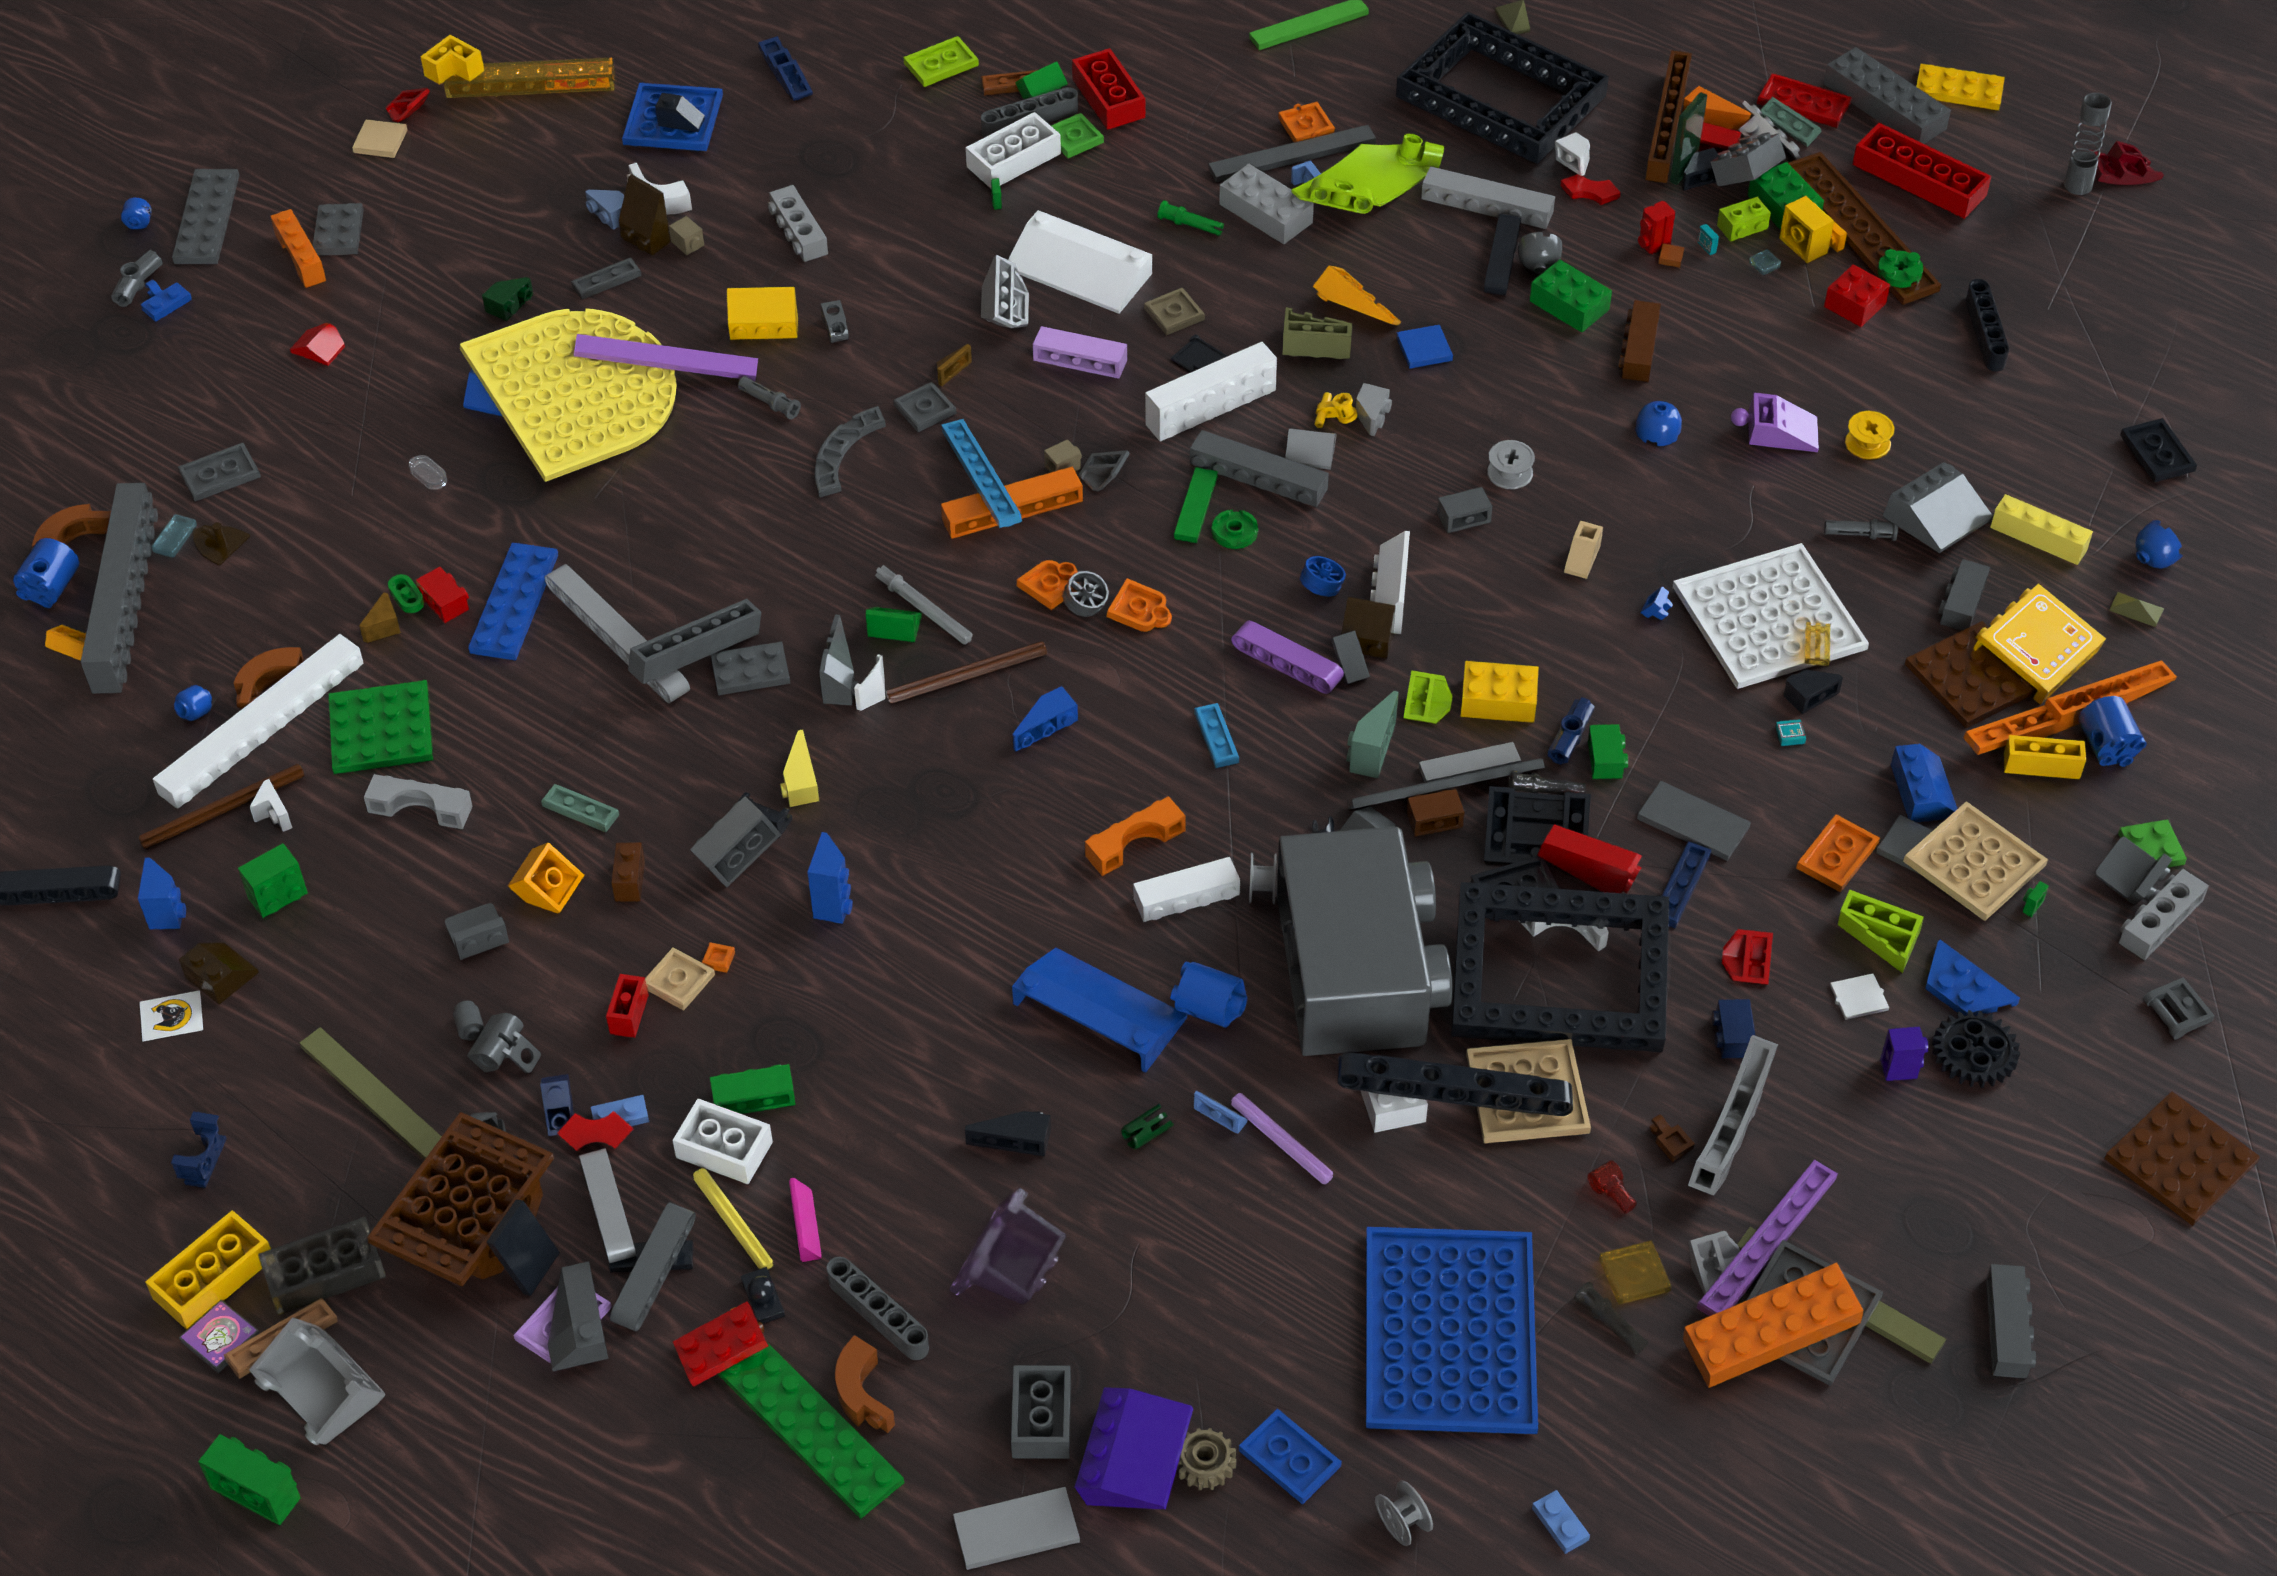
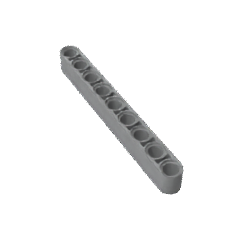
M567 564L547 574L544 579L549 589L629 666L630 648L647 640ZM678 670L647 682L667 703L673 702L690 691L688 681Z

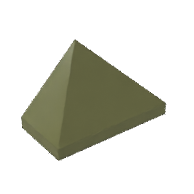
M1524 0L1495 8L1496 14L1507 30L1516 34L1530 32Z
M2117 592L2109 611L2156 627L2164 608Z

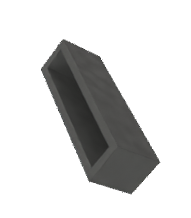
M1991 1264L1986 1277L1992 1373L1993 1376L2027 1378L2030 1369L2035 1368L2036 1352L2031 1351V1343L2034 1340V1327L2029 1326V1319L2032 1316V1303L2027 1302V1294L2030 1292V1278L2025 1277V1266Z

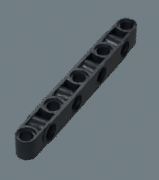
M1344 1053L1338 1057L1337 1083L1346 1089L1531 1114L1566 1116L1573 1111L1572 1085L1564 1080L1380 1055Z

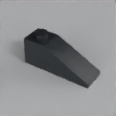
M1022 1111L966 1125V1145L1045 1156L1051 1133V1115L1039 1111Z

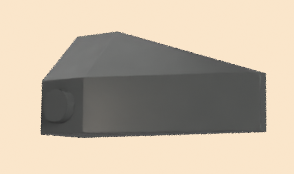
M835 614L830 637L827 639V649H824L819 671L822 698L824 704L852 705L855 696L854 687L859 681H855L841 617Z
M589 1261L561 1268L548 1340L553 1371L608 1359Z

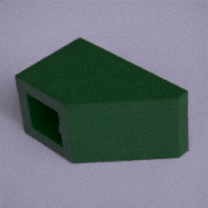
M524 277L495 282L482 295L485 312L507 321L533 296L531 279Z

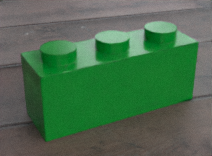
M789 1064L773 1065L756 1070L748 1069L744 1072L720 1074L710 1077L714 1104L739 1114L796 1105Z

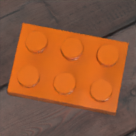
M1835 814L1798 861L1796 869L1841 893L1879 844L1880 837Z

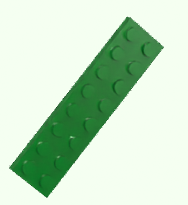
M769 1343V1346L718 1373L717 1375L860 1519L904 1484V1478Z

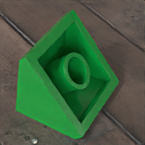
M882 607L866 609L868 637L915 642L922 612Z

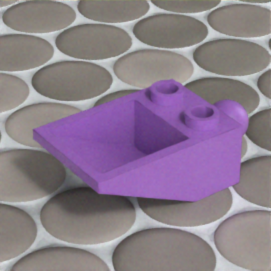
M1753 393L1748 412L1743 408H1737L1731 414V421L1734 425L1744 426L1748 423L1749 445L1818 452L1817 416L1777 395Z

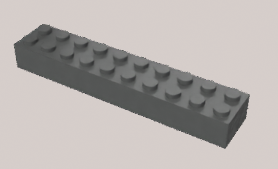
M117 483L81 657V665L92 694L121 693L123 683L127 682L126 666L131 662L130 646L134 645L133 630L138 625L136 614L137 610L141 609L140 593L144 592L145 588L143 578L148 573L147 557L151 556L150 541L155 536L154 522L158 521L157 509L153 508L152 493L148 492L145 483Z

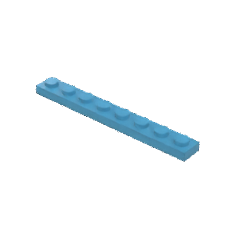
M964 419L942 424L944 436L999 528L1009 527L1022 522L1020 511Z

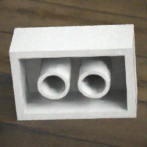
M701 1099L696 1100L673 1139L676 1158L746 1184L750 1183L773 1143L770 1124Z

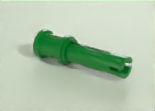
M1163 200L1160 204L1157 218L1160 220L1165 218L1173 221L1175 225L1186 224L1220 236L1222 231L1214 227L1221 229L1224 227L1222 222L1187 212L1184 206L1176 207L1168 204L1166 200Z

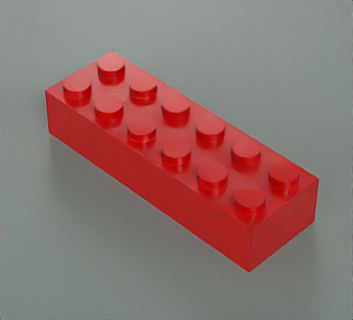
M1878 123L1856 145L1852 164L1964 219L1987 196L1991 180L1990 175L1881 123Z

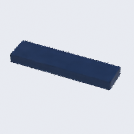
M1688 841L1662 896L1669 897L1670 927L1676 929L1711 856V849Z

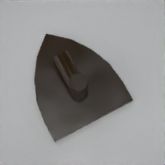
M219 522L214 523L212 526L203 525L200 528L193 529V540L197 550L203 557L219 566L250 537V534L229 526H222Z

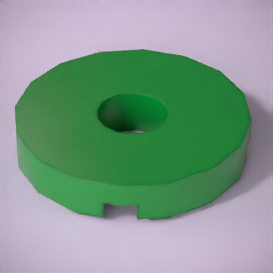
M1226 510L1214 518L1211 527L1212 537L1219 545L1225 548H1245L1251 545L1257 538V520L1252 514L1243 510H1239V512ZM1231 527H1238V528H1240V530L1233 531V530H1230V528H1231Z

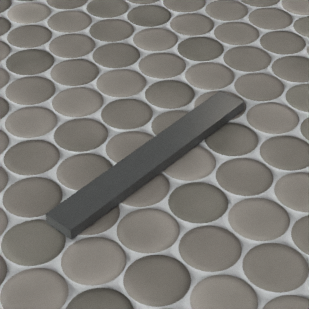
M1369 125L1360 126L1209 163V171L1215 182H1221L1230 178L1247 164H1251L1260 171H1266L1356 149L1361 144L1373 145L1376 144V137Z
M1539 758L1357 797L1347 801L1348 809L1545 768L1543 759Z

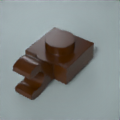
M1661 1114L1651 1119L1653 1124L1649 1128L1657 1136L1656 1144L1672 1162L1694 1149L1695 1143L1678 1124L1671 1128Z

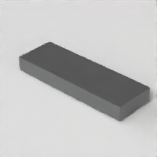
M630 257L573 280L571 283L573 289L583 300L640 277L641 270Z

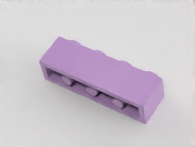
M1041 326L1033 343V361L1120 378L1127 362V344Z

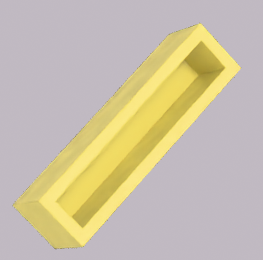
M2006 494L1996 507L1991 528L2076 565L2080 563L2087 552L2093 533L2089 529Z

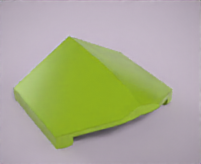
M1411 671L1403 719L1437 724L1450 711L1453 696L1445 676Z

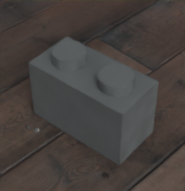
M1479 487L1438 498L1437 515L1446 532L1451 533L1490 523L1493 506L1483 488Z

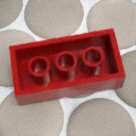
M1110 48L1072 60V80L1107 130L1146 118V98Z

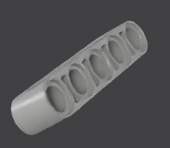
M606 1148L579 1155L609 1264L636 1256Z

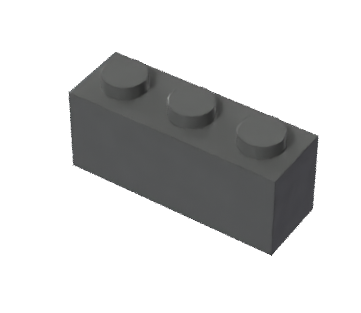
M1962 559L1960 567H1954L1951 581H1954V583L1948 584L1944 596L1948 599L1947 601L1942 600L1938 614H1942L1941 625L1961 631L1971 626L1990 571L1989 566Z

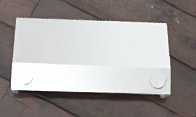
M1039 210L1027 222L1008 259L1016 264L1019 275L1120 314L1152 275V254Z

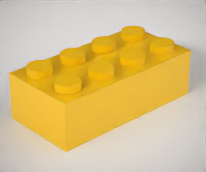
M232 1210L145 1281L152 1299L188 1330L220 1300L224 1301L270 1263L274 1256L268 1241Z

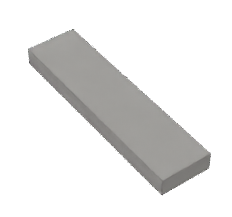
M1510 742L1421 761L1418 768L1424 782L1427 783L1520 763L1521 759L1514 743Z

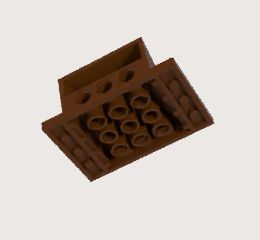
M460 1112L367 1237L368 1242L462 1287L471 1275L485 1279L499 1274L504 1270V1266L486 1242L516 1199L524 1201L536 1218L543 1196L539 1179L554 1160L553 1153Z

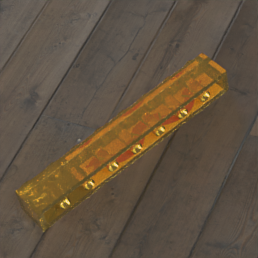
M613 58L483 63L484 71L470 82L456 74H453L443 82L446 98L615 90V68Z

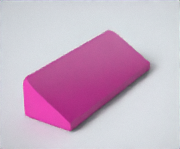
M790 1178L789 1185L800 1260L806 1262L821 1259L822 1254L812 1190L797 1179Z

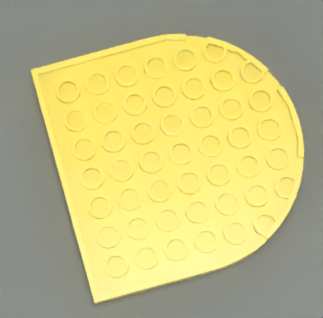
M569 309L545 313L460 343V351L545 482L638 447L653 437L668 420L676 396L675 370L574 356L577 334L661 345L650 332L646 333L635 326V322L602 310L586 309L585 311L570 312Z

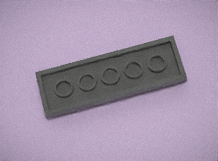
M195 169L172 256L174 264H218L239 179L238 169Z

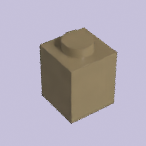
M685 216L669 225L671 242L686 255L704 246L702 229L689 217Z
M1068 439L1044 450L1045 467L1050 473L1072 466L1075 472L1081 469V452Z

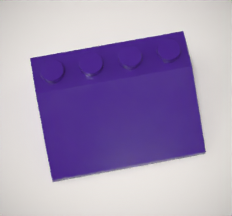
M1104 1387L1075 1484V1489L1085 1504L1091 1506L1166 1510L1193 1407L1130 1388Z

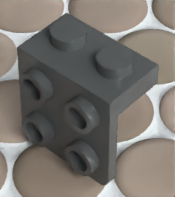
M2121 837L2095 870V876L2135 906L2142 899L2147 901L2156 891L2153 885L2157 880L2162 881L2171 870L2168 868V865L2173 859L2164 853L2155 860L2129 839Z
M492 903L448 917L445 920L446 928L460 960L509 943L503 918L498 916Z

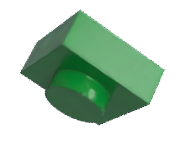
M2039 881L2034 889L2030 887L2023 898V901L2026 902L2023 913L2030 917L2035 914L2045 900L2049 885Z

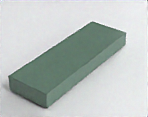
M1774 97L1760 110L1763 118L1767 116L1776 127L1806 147L1822 132L1820 127Z
M557 784L552 786L541 801L542 807L603 832H607L619 816L618 809Z

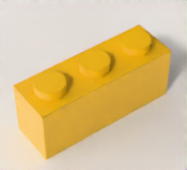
M2009 735L2004 750V773L2080 779L2086 762L2085 741Z

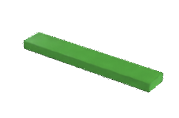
M1349 0L1250 32L1249 39L1258 50H1262L1369 14V9L1362 0Z

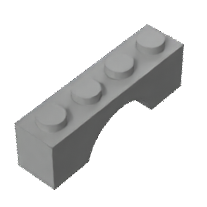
M374 774L364 795L368 813L392 817L396 812L405 807L421 805L432 809L436 813L439 825L458 829L464 828L473 807L470 793L467 790L444 787L438 784L421 783L415 780L393 778L388 775Z

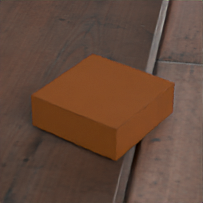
M1663 244L1658 264L1680 268L1685 247Z

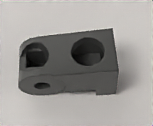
M841 301L821 303L822 320L826 326L830 342L849 340ZM837 308L838 312L828 314L827 310Z

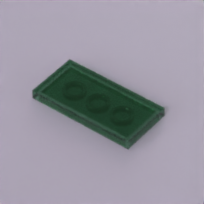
M1700 92L1679 116L1670 183L1675 185L1683 179L1684 171L1694 153L1699 152L1707 102V94Z

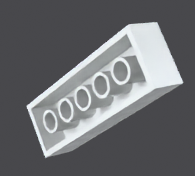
M1260 342L1145 392L1146 426L1159 441H1163L1214 417L1232 411L1239 406L1250 403L1257 398L1270 394L1276 390L1277 357L1263 342Z

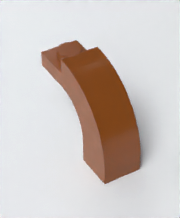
M90 504L76 505L63 509L43 522L34 536L32 547L43 538L54 539L67 545L71 540L81 535L107 534L111 511H92Z
M285 647L269 650L247 662L234 680L237 693V707L242 710L259 697L265 688L277 683L303 663L304 658L301 648Z
M854 1335L841 1351L836 1364L835 1381L839 1403L846 1416L858 1427L866 1419L873 1428H881L889 1433L895 1426L894 1412L869 1396L862 1387L866 1377L878 1364L877 1349Z

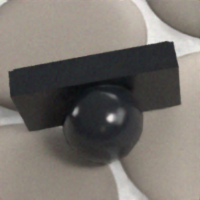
M767 1267L740 1276L758 1322L765 1324L785 1317L775 1284L770 1277Z

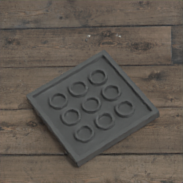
M1782 1240L1747 1300L1831 1264ZM1844 1271L1842 1272L1864 1310L1861 1323L1779 1358L1829 1386L1833 1384L1883 1296V1291Z

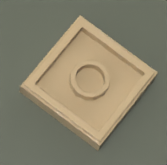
M366 119L352 147L353 152L395 158L407 132V125Z
M672 947L645 978L647 990L684 1011L715 976V971Z

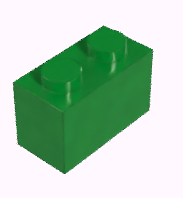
M1057 61L1015 82L1023 100L1059 90L1068 85Z
M1619 724L1590 725L1587 742L1592 778H1622L1624 768H1628V754L1623 753V749H1625V735L1620 733Z

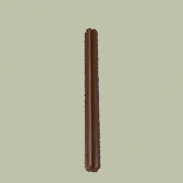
M1040 641L888 689L886 696L889 703H896L1046 655L1047 649L1044 642Z
M299 764L293 765L139 836V841L142 847L147 849L254 800L264 780L269 779L276 790L304 777V771Z

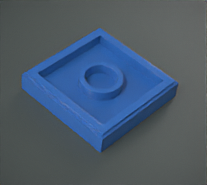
M1440 324L1397 332L1396 338L1409 369L1453 361V354Z

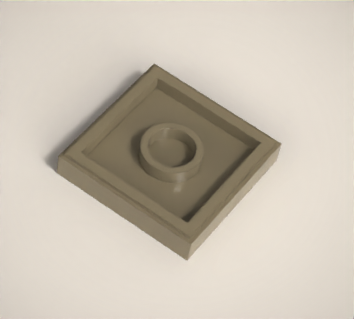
M1183 288L1144 303V309L1166 336L1205 320L1204 312Z

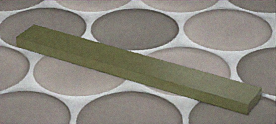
M321 1027L300 1042L301 1048L421 1158L426 1159L442 1136Z
M1749 1227L1737 1244L1740 1251L1757 1231L1756 1229ZM1881 1301L1866 1324V1327L1932 1364L1946 1341L1944 1337Z

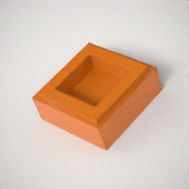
M710 942L702 963L716 971L727 973L735 954V948Z

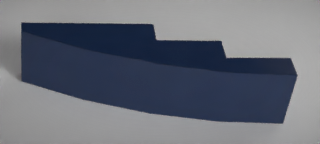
M778 36L758 42V48L768 66L793 101L813 95V91L796 59H792L788 49L783 47Z

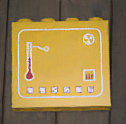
M2038 583L2032 590L2027 588L2021 594L2017 603L2015 601L2010 603L2005 609L2003 616L1998 614L1990 623L1991 627L1988 629L1984 627L1975 637L1978 641L1973 649L1976 651L1984 645L2038 690L2033 699L2041 705L2099 651L2106 638Z

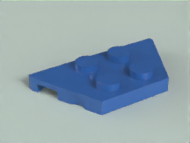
M1942 940L1937 942L1925 987L1927 991L1957 1013L1960 1011L1964 1016H1967L1968 1010H1971L1973 1015L1977 1016L1979 1011L1989 1014L1996 1012L1998 1007L2009 1004L2011 1007L2018 1005L2020 997Z

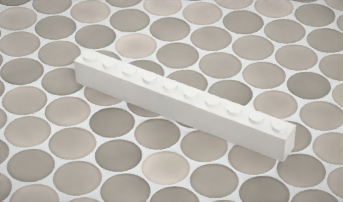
M341 634L337 635L155 776L153 782L158 795L177 809L189 802L201 790L208 787L238 761L245 758L261 743H264L279 729L285 727L293 718L304 712L307 707L322 698L325 693L364 664L360 648Z

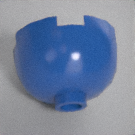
M1653 401L1646 404L1638 413L1635 431L1637 436L1645 443L1649 440L1657 442V446L1670 445L1678 439V435L1681 433L1682 418L1674 405L1665 401Z
M2153 520L2136 537V556L2141 563L2153 568H2167L2183 557L2179 553L2182 545L2169 527L2164 529L2160 526L2161 521Z

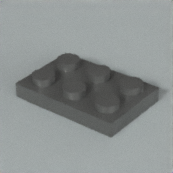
M362 203L324 204L318 206L313 248L318 256L358 254L364 211Z
M782 641L711 654L718 696L790 684Z

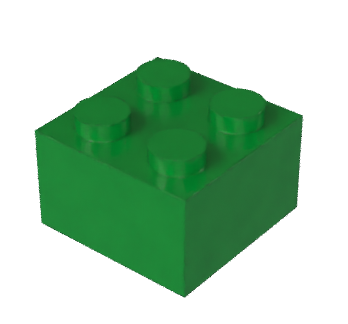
M283 843L238 868L247 897L262 918L277 912L280 908L300 899L308 893L299 863Z

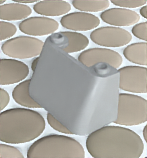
M293 1317L249 1369L256 1377L254 1382L265 1391L271 1389L279 1392L307 1422L304 1426L306 1431L305 1437L315 1445H326L378 1405L385 1396L384 1391L326 1331L319 1326Z

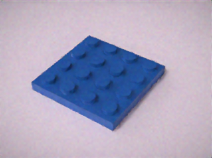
M639 83L622 137L623 145L707 151L723 97L722 89ZM661 93L681 95L703 113L705 120L700 131L693 132L658 126L655 106Z

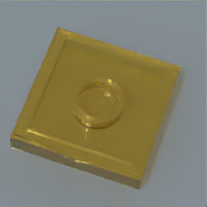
M1652 1240L1600 1253V1262L1618 1304L1671 1291V1283Z

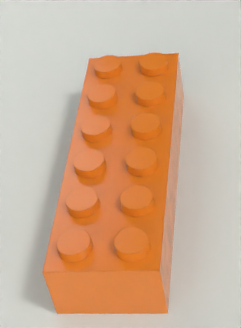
M1835 1263L1685 1326L1683 1341L1708 1388L1860 1324L1864 1310L1839 1265Z

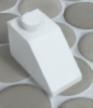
M1577 132L1556 140V160L1578 175H1585L1590 159L1589 140Z

